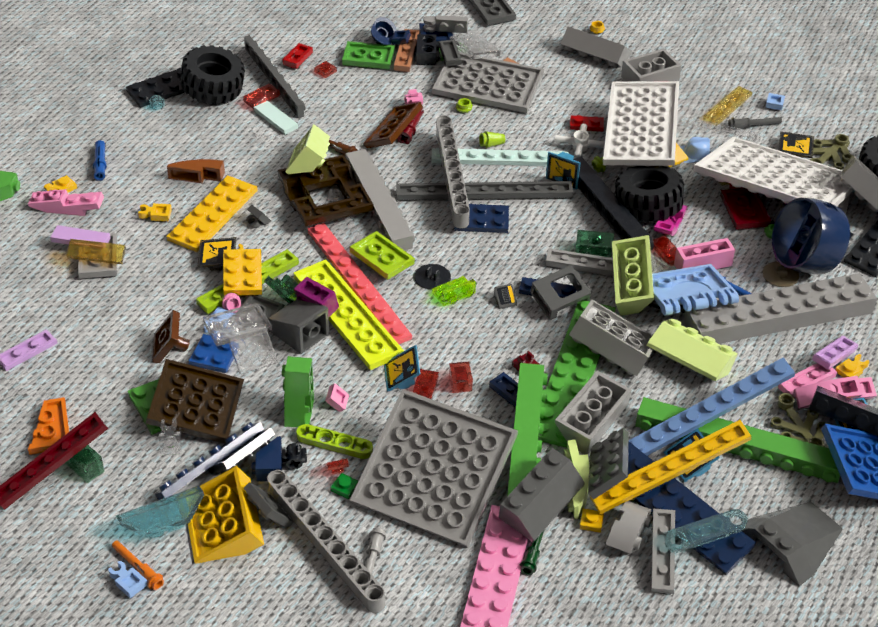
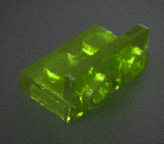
M462 276L432 288V294L443 306L455 304L458 300L465 297L469 298L476 293V281L474 279L468 281Z

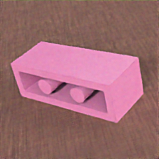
M728 238L676 248L674 265L676 269L712 264L715 269L730 267L733 263L735 249Z

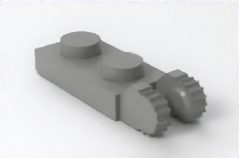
M436 15L423 18V23L425 24L423 29L426 32L467 33L468 17Z

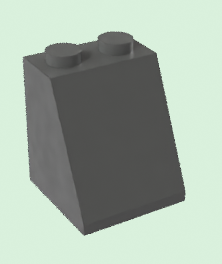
M296 299L268 318L269 331L300 354L329 335L328 307Z

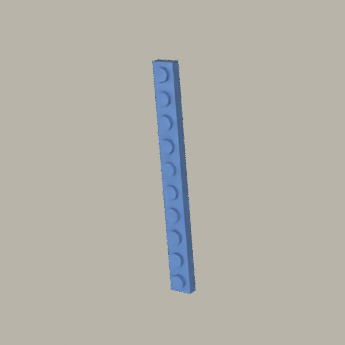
M783 357L630 439L629 442L648 456L793 378L795 372Z

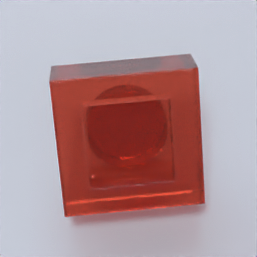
M325 61L314 67V72L326 79L337 72V67Z
M346 458L324 463L326 472L331 471L333 475L344 472V468L349 467Z

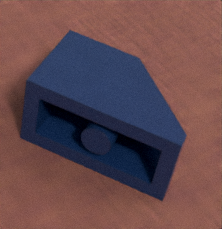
M277 436L256 453V462H252V474H256L257 482L268 481L269 473L274 470L282 471L281 436Z

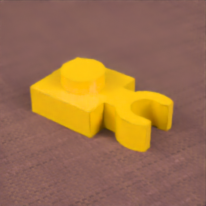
M153 203L152 207L143 204L140 205L138 215L140 219L150 217L151 221H169L172 207L171 204Z
M858 354L855 356L854 361L848 358L838 365L835 370L843 378L860 376L863 370L868 367L869 360L865 362L859 361L862 355Z

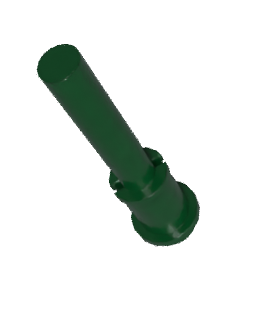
M544 531L526 549L524 560L520 562L521 572L524 575H532L537 570L536 563L540 555L539 546Z

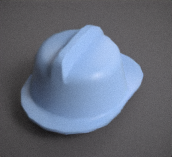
M692 137L686 145L681 146L680 148L688 156V160L684 161V163L698 162L710 154V139L708 137Z

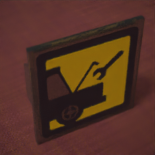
M780 131L779 151L801 158H813L814 136Z
M237 237L200 240L197 267H208L211 271H223V250L236 249Z

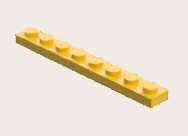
M738 420L629 474L626 479L594 500L591 498L601 515L750 441L751 435L742 421Z

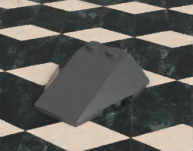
M811 501L750 518L737 527L753 541L757 539L762 541L785 562L783 573L798 586L815 575L820 564L843 530L841 526Z

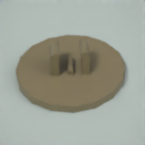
M776 261L768 263L762 270L764 279L777 287L793 286L799 280V272L786 268Z

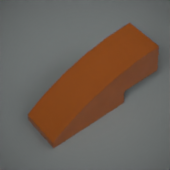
M197 159L168 164V179L201 184L204 179L221 182L225 174L224 160Z

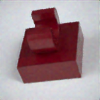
M530 351L512 361V366L518 372L520 370V363L540 365Z

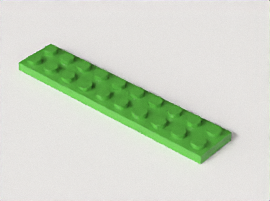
M585 300L577 303L546 388V400L541 402V406H545L544 419L540 418V423H544L543 436L539 435L538 440L567 448V441L555 424V419L594 375L601 354L593 353L585 344L575 342L569 335L579 317L590 303V301ZM601 304L615 313L616 307Z

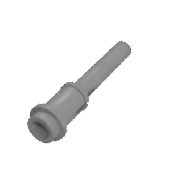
M378 527L370 531V541L366 550L368 557L365 567L371 574L373 573L376 557L380 556L383 540L386 539L385 531Z

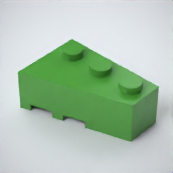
M288 356L286 365H282V377H285L283 379L284 427L298 428L300 425L310 424L314 403L312 358Z

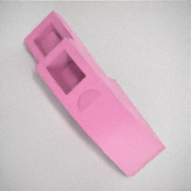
M66 189L37 191L32 193L28 205L31 208L46 213L85 216L87 210L100 208L104 196L102 192L68 195Z
M845 377L794 389L799 409L809 408L817 386L852 399H873L877 396L871 377Z

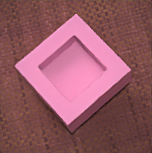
M334 383L329 386L325 401L341 412L346 408L349 394Z

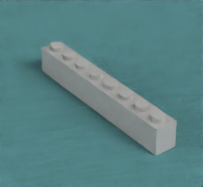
M366 149L346 153V159L350 164L354 180L357 184H362L374 204V210L370 212L382 235L403 250L412 249L413 242L415 241L414 233L409 230L408 222L403 219L402 211L400 208H397L396 200L394 197H391L390 189L385 186L384 178L379 175L378 167L373 164L372 156L367 153Z

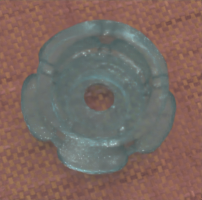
M159 95L152 96L149 100V107L155 110L162 109L165 106L164 98Z

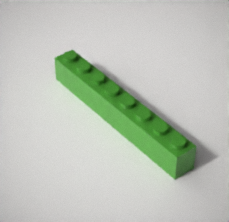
M520 363L514 429L518 430V435L512 447L508 495L541 461V458H537V453H541L542 440H538V436H543L544 423H540V418L544 419L545 406H541V402L546 400V390H542L543 385L547 386L548 374L544 373V365Z

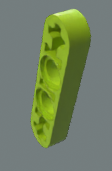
M310 424L300 425L296 431L297 440L307 445L360 459L370 458L373 452L372 442L363 438ZM322 437H328L330 438V441L322 442L320 441V439ZM347 442L350 445L348 447H341L339 444Z

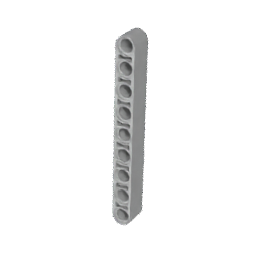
M442 115L436 119V137L452 221L455 227L465 228L469 225L470 208L452 119L449 116Z
M281 470L270 472L267 480L269 492L366 609L372 613H379L384 610L386 606L385 592L380 583L286 473Z

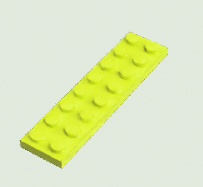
M327 260L293 272L294 279L298 284L307 276L336 293L339 308L329 317V321L369 370L388 363L393 357L404 351Z

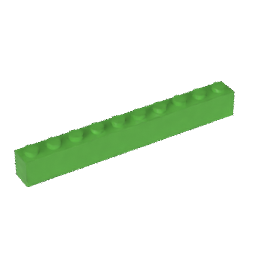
M643 397L637 413L635 427L647 431L686 409ZM717 418L698 428V430L706 437L734 422ZM747 425L744 426L750 433L751 440L726 452L739 455L744 459L757 460L765 465L778 466L787 471H796L805 476L821 478L826 482L838 483L840 478L829 448Z

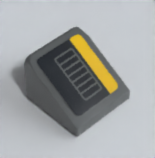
M512 284L496 286L494 288V298L499 309L517 306Z

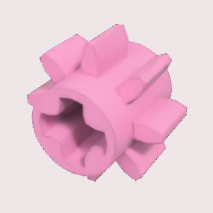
M416 89L408 90L407 94L404 95L405 105L421 102L423 105L422 93H418Z

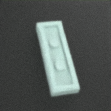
M269 101L254 107V111L284 135L298 129V124Z

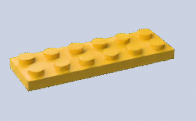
M227 175L166 236L167 241L198 252L201 249L202 242L209 241L258 191L257 186Z

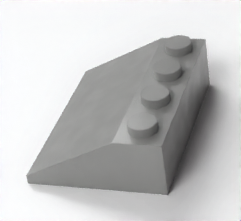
M853 155L840 174L841 182L847 188L851 186L855 189L854 194L861 200L865 198L869 202L868 207L876 212L878 210V177Z
M591 300L569 334L575 342L585 344L593 353L603 355L608 362L617 364L626 373L636 376L653 350L646 346L652 335L594 300Z

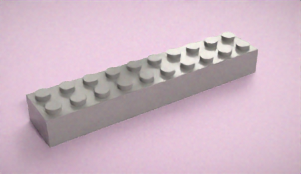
M857 273L739 296V302L734 304L722 305L717 300L716 307L709 305L705 309L694 310L692 308L688 312L685 310L683 323L686 328H694L698 331V334L712 337L716 340V343L721 344L872 314L877 297L861 274Z

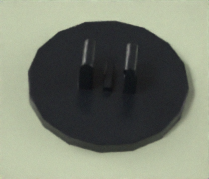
M427 264L416 270L414 279L422 288L437 290L449 284L451 274L444 266Z

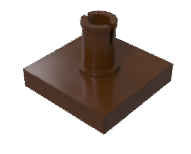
M172 310L154 333L152 362L161 363L173 347L182 351H186L189 347L190 340L179 336L180 313Z

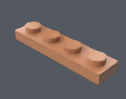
M404 29L410 30L411 36L407 44L399 45L394 62V71L410 72L417 47V34H420V30Z

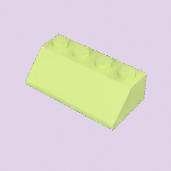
M313 124L294 148L285 172L287 174L313 172L316 167L320 168L327 155L330 136Z
M649 235L612 241L615 302L620 315L639 313L654 300Z
M676 319L662 322L646 345L714 381L730 373L738 355L730 346L720 345L715 342L714 338L698 334L696 329L686 328Z

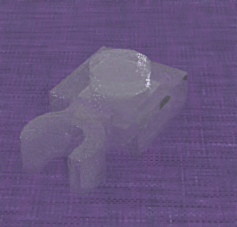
M164 419L161 420L160 428L164 432L159 433L161 456L182 454L180 432H174L177 427L176 419L172 420V426L170 427L165 425Z

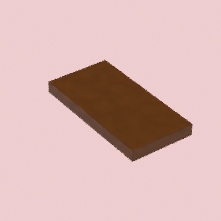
M421 102L395 106L365 140L364 146L372 148L393 144L423 108Z

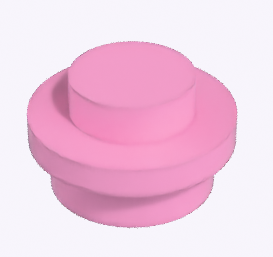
M229 293L224 296L222 300V307L224 309L234 312L240 308L241 300L238 295Z

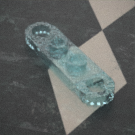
M732 509L670 530L666 534L665 544L668 550L672 552H682L683 550L741 532L745 529L748 518L743 511ZM739 517L742 523L735 525L731 522L730 518ZM673 536L681 538L682 543L675 545L670 539Z

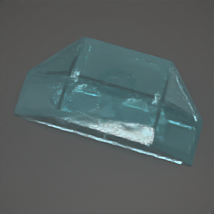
M196 486L115 516L120 526L147 538H156L163 535L165 531L171 529L178 530L183 528L185 524L190 523L204 497V492L200 486Z

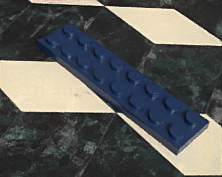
M628 443V475L654 462L632 443ZM676 478L633 498L639 505L651 509L650 514L652 516L653 509L675 510V534L725 575L731 572L755 547V541Z

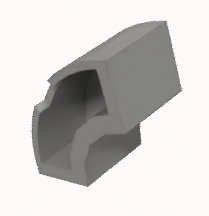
M627 501L620 509V512H623L622 516L613 523L606 545L631 554L634 550L639 549L642 542L640 536L646 527H650L653 516L650 515L651 509Z

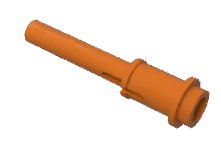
M118 540L112 543V548L147 580L148 588L157 590L163 586L164 580L160 573H156L147 563L143 564Z

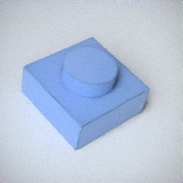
M769 93L765 108L782 111L785 96Z

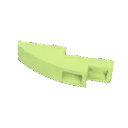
M575 439L567 441V449H564V456L571 460L585 482V485L567 504L568 511L573 512L574 519H579L589 495L590 469L588 454L579 455Z

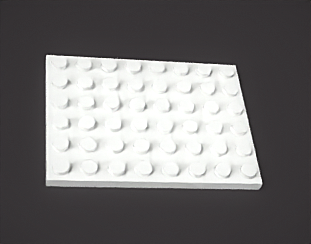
M734 136L697 162L693 169L694 172L699 173L701 176H710L715 178L716 181L731 183L734 187H744L750 192L765 194L768 198H778L787 204L797 198H814L838 206L855 190L851 186L847 188L841 182L840 174L843 170Z

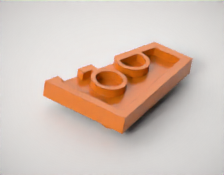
M65 397L44 400L38 417L37 428L33 432L32 443L28 447L29 455L43 453L69 432Z

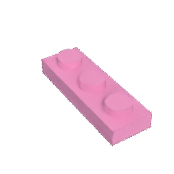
M816 363L796 373L793 378L778 385V388L783 393H789L796 398L794 394L795 388L831 380L836 377L837 371L833 368L828 370Z

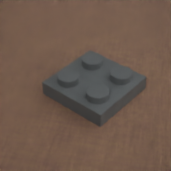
M250 482L244 487V490L248 493L247 499L253 505L260 508L258 512L266 520L270 518L275 525L279 526L281 524L286 528L294 523L272 495Z

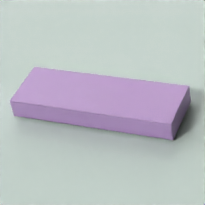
M57 225L50 238L51 242L104 250L110 240V233Z
M44 330L1 353L0 365L7 371L58 344L57 340L47 330Z
M841 336L815 353L812 360L829 370L854 353L859 345L845 336Z

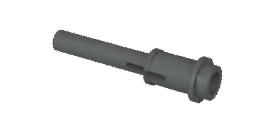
M733 117L728 120V127L730 130L733 129L735 131L736 129L750 128V126L781 124L782 118L735 119Z

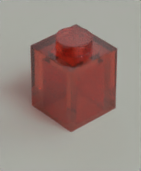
M469 361L449 363V379L452 393L472 391L473 377Z

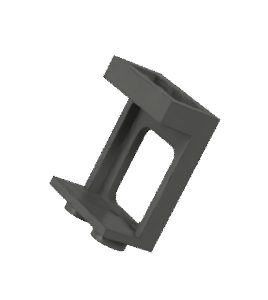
M570 265L532 282L531 294L545 315L552 320L557 318L558 311L582 300L589 301L591 290L581 280L579 272L575 271ZM567 276L577 292L565 298H560L551 286V283Z

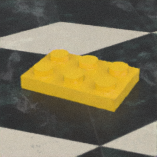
M261 249L223 250L224 296L229 293H235L236 295H262Z

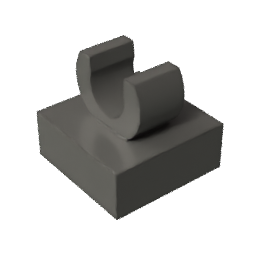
M252 204L247 209L252 215H249L246 221L249 224L255 221L252 224L254 228H259L261 222L265 225L270 223L271 220Z

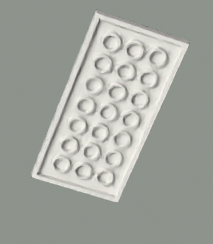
M679 81L612 82L603 165L675 166Z

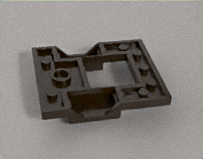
M344 155L324 159L325 161L320 168L316 167L313 172L287 174L285 172L287 168L277 170L278 177L283 184L284 193L293 210L298 212L305 227L374 210V204L362 184H357L354 180L350 164ZM337 184L345 199L316 206L308 191Z

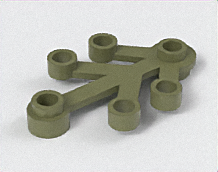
M837 134L833 140H813L811 155H805L812 157L814 154H823L820 158L810 159L820 164H824L832 157L834 162L833 168L840 170L844 169L843 162L848 163L853 157L847 148L850 144L849 137L845 134ZM839 149L841 150V152H842V154H843V156H842V161H843V162H841L840 157H839V155H838V153H837V151H838Z
M789 393L780 394L777 405L786 411L794 424L784 421L780 417H773L770 426L774 429L783 428L800 434L803 438L793 436L788 431L782 432L781 435L825 447L822 440L824 435L820 427L827 423L819 422L817 424L815 436H812L810 433L813 422L818 418L819 413L808 409L807 417L803 423L793 408L794 397Z

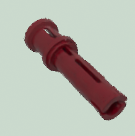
M421 109L398 136L397 140L399 143L410 144L424 110Z

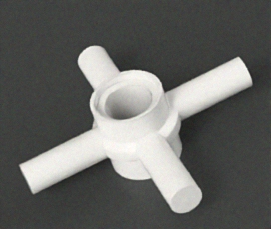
M581 124L580 130L574 132L573 137L555 136V142L573 145L572 148L575 150L574 158L581 157L582 152L586 151L588 146L605 147L604 141L589 140L586 124Z

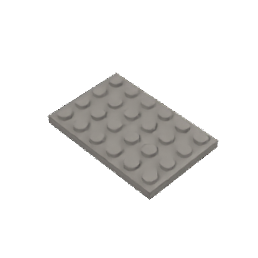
M459 52L462 65L446 66L444 64L432 88V94L455 99L467 98L474 103L527 113L543 78L544 69Z

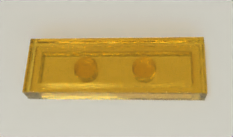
M70 239L66 256L70 259L123 264L126 246Z

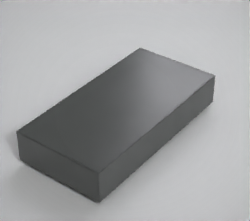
M455 39L439 41V48L445 65H462V59Z

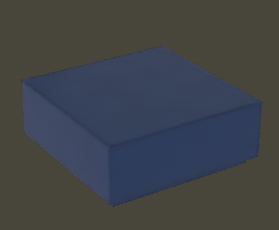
M410 30L395 31L391 39L392 45L407 44L411 36Z

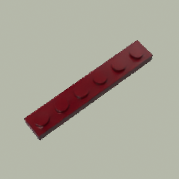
M96 412L91 414L1 484L0 506L4 510L108 430L100 416Z

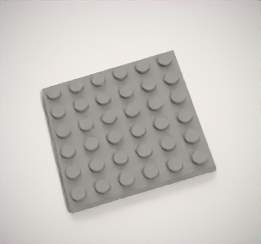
M402 389L350 498V502L468 548L517 438L518 430Z

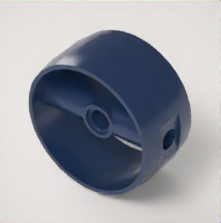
M797 198L790 201L779 213L773 228L772 248L777 261L786 268L806 274L821 275L832 271L843 259L849 245L850 226L848 218L841 208L826 201L814 198Z

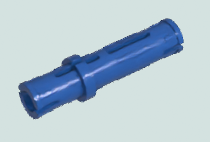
M98 140L94 144L95 161L93 162L94 178L101 181L105 178V170L107 168L105 161L106 145L104 141Z

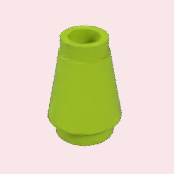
M484 131V133L479 135L481 147L489 148L505 144L506 138L504 134Z

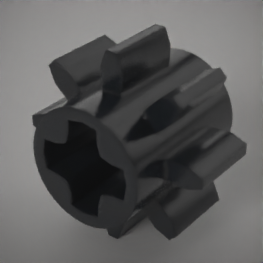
M291 443L287 445L286 449H282V464H287L288 468L298 469L303 463H307L306 448H302L300 444Z

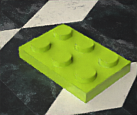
M378 231L351 245L349 250L351 254L387 280L415 264L413 256Z

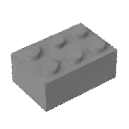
M663 48L623 60L621 77L626 82L679 81L682 65Z

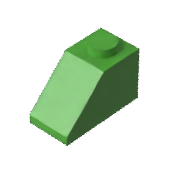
M0 171V201L13 197L15 192L19 191L20 181H18L17 173Z

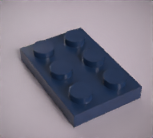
M469 204V225L465 228L454 226V231L508 233L509 205Z

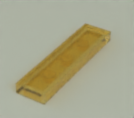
M738 86L703 116V120L718 126L752 96V92Z

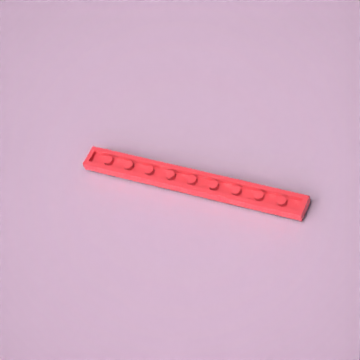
M321 223L308 228L309 235L342 278L395 341L401 344L412 340V334L326 224Z

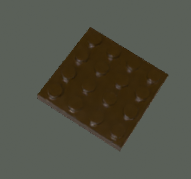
M166 359L146 424L225 444V439L229 437L244 379Z

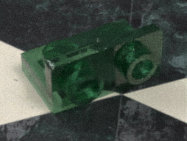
M286 274L282 280L278 277L273 279L268 275L264 280L286 302L292 303L297 299L294 288L298 283Z

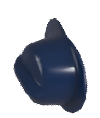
M379 17L373 23L371 35L376 41L375 43L390 45L392 44L393 34L397 29L390 19Z

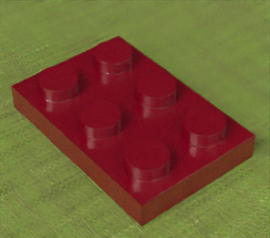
M747 188L721 190V199L736 230L768 227L771 224V219L758 193L750 192Z

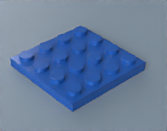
M825 424L821 431L848 494L878 499V436L865 431Z

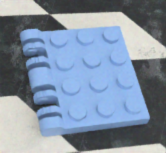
M712 264L652 274L654 300L660 306L664 316L671 315L673 312L675 314L680 313L679 304H682L684 310L688 312L692 308L700 310L708 308L709 305L716 307V298H719L722 305L739 302L738 293Z

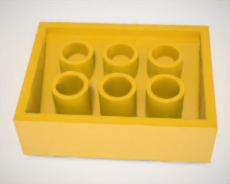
M237 466L183 495L193 558L196 564L246 555L264 545L257 508L247 499L248 493L244 490V487L249 482L251 483V480Z

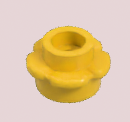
M593 21L591 23V32L598 34L603 33L605 30L603 22Z

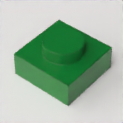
M341 473L330 487L331 492L349 500L357 486L358 480Z

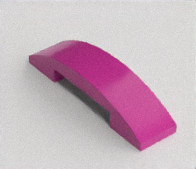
M683 205L675 216L669 217L667 220H658L654 226V231L674 236L679 229L687 206Z

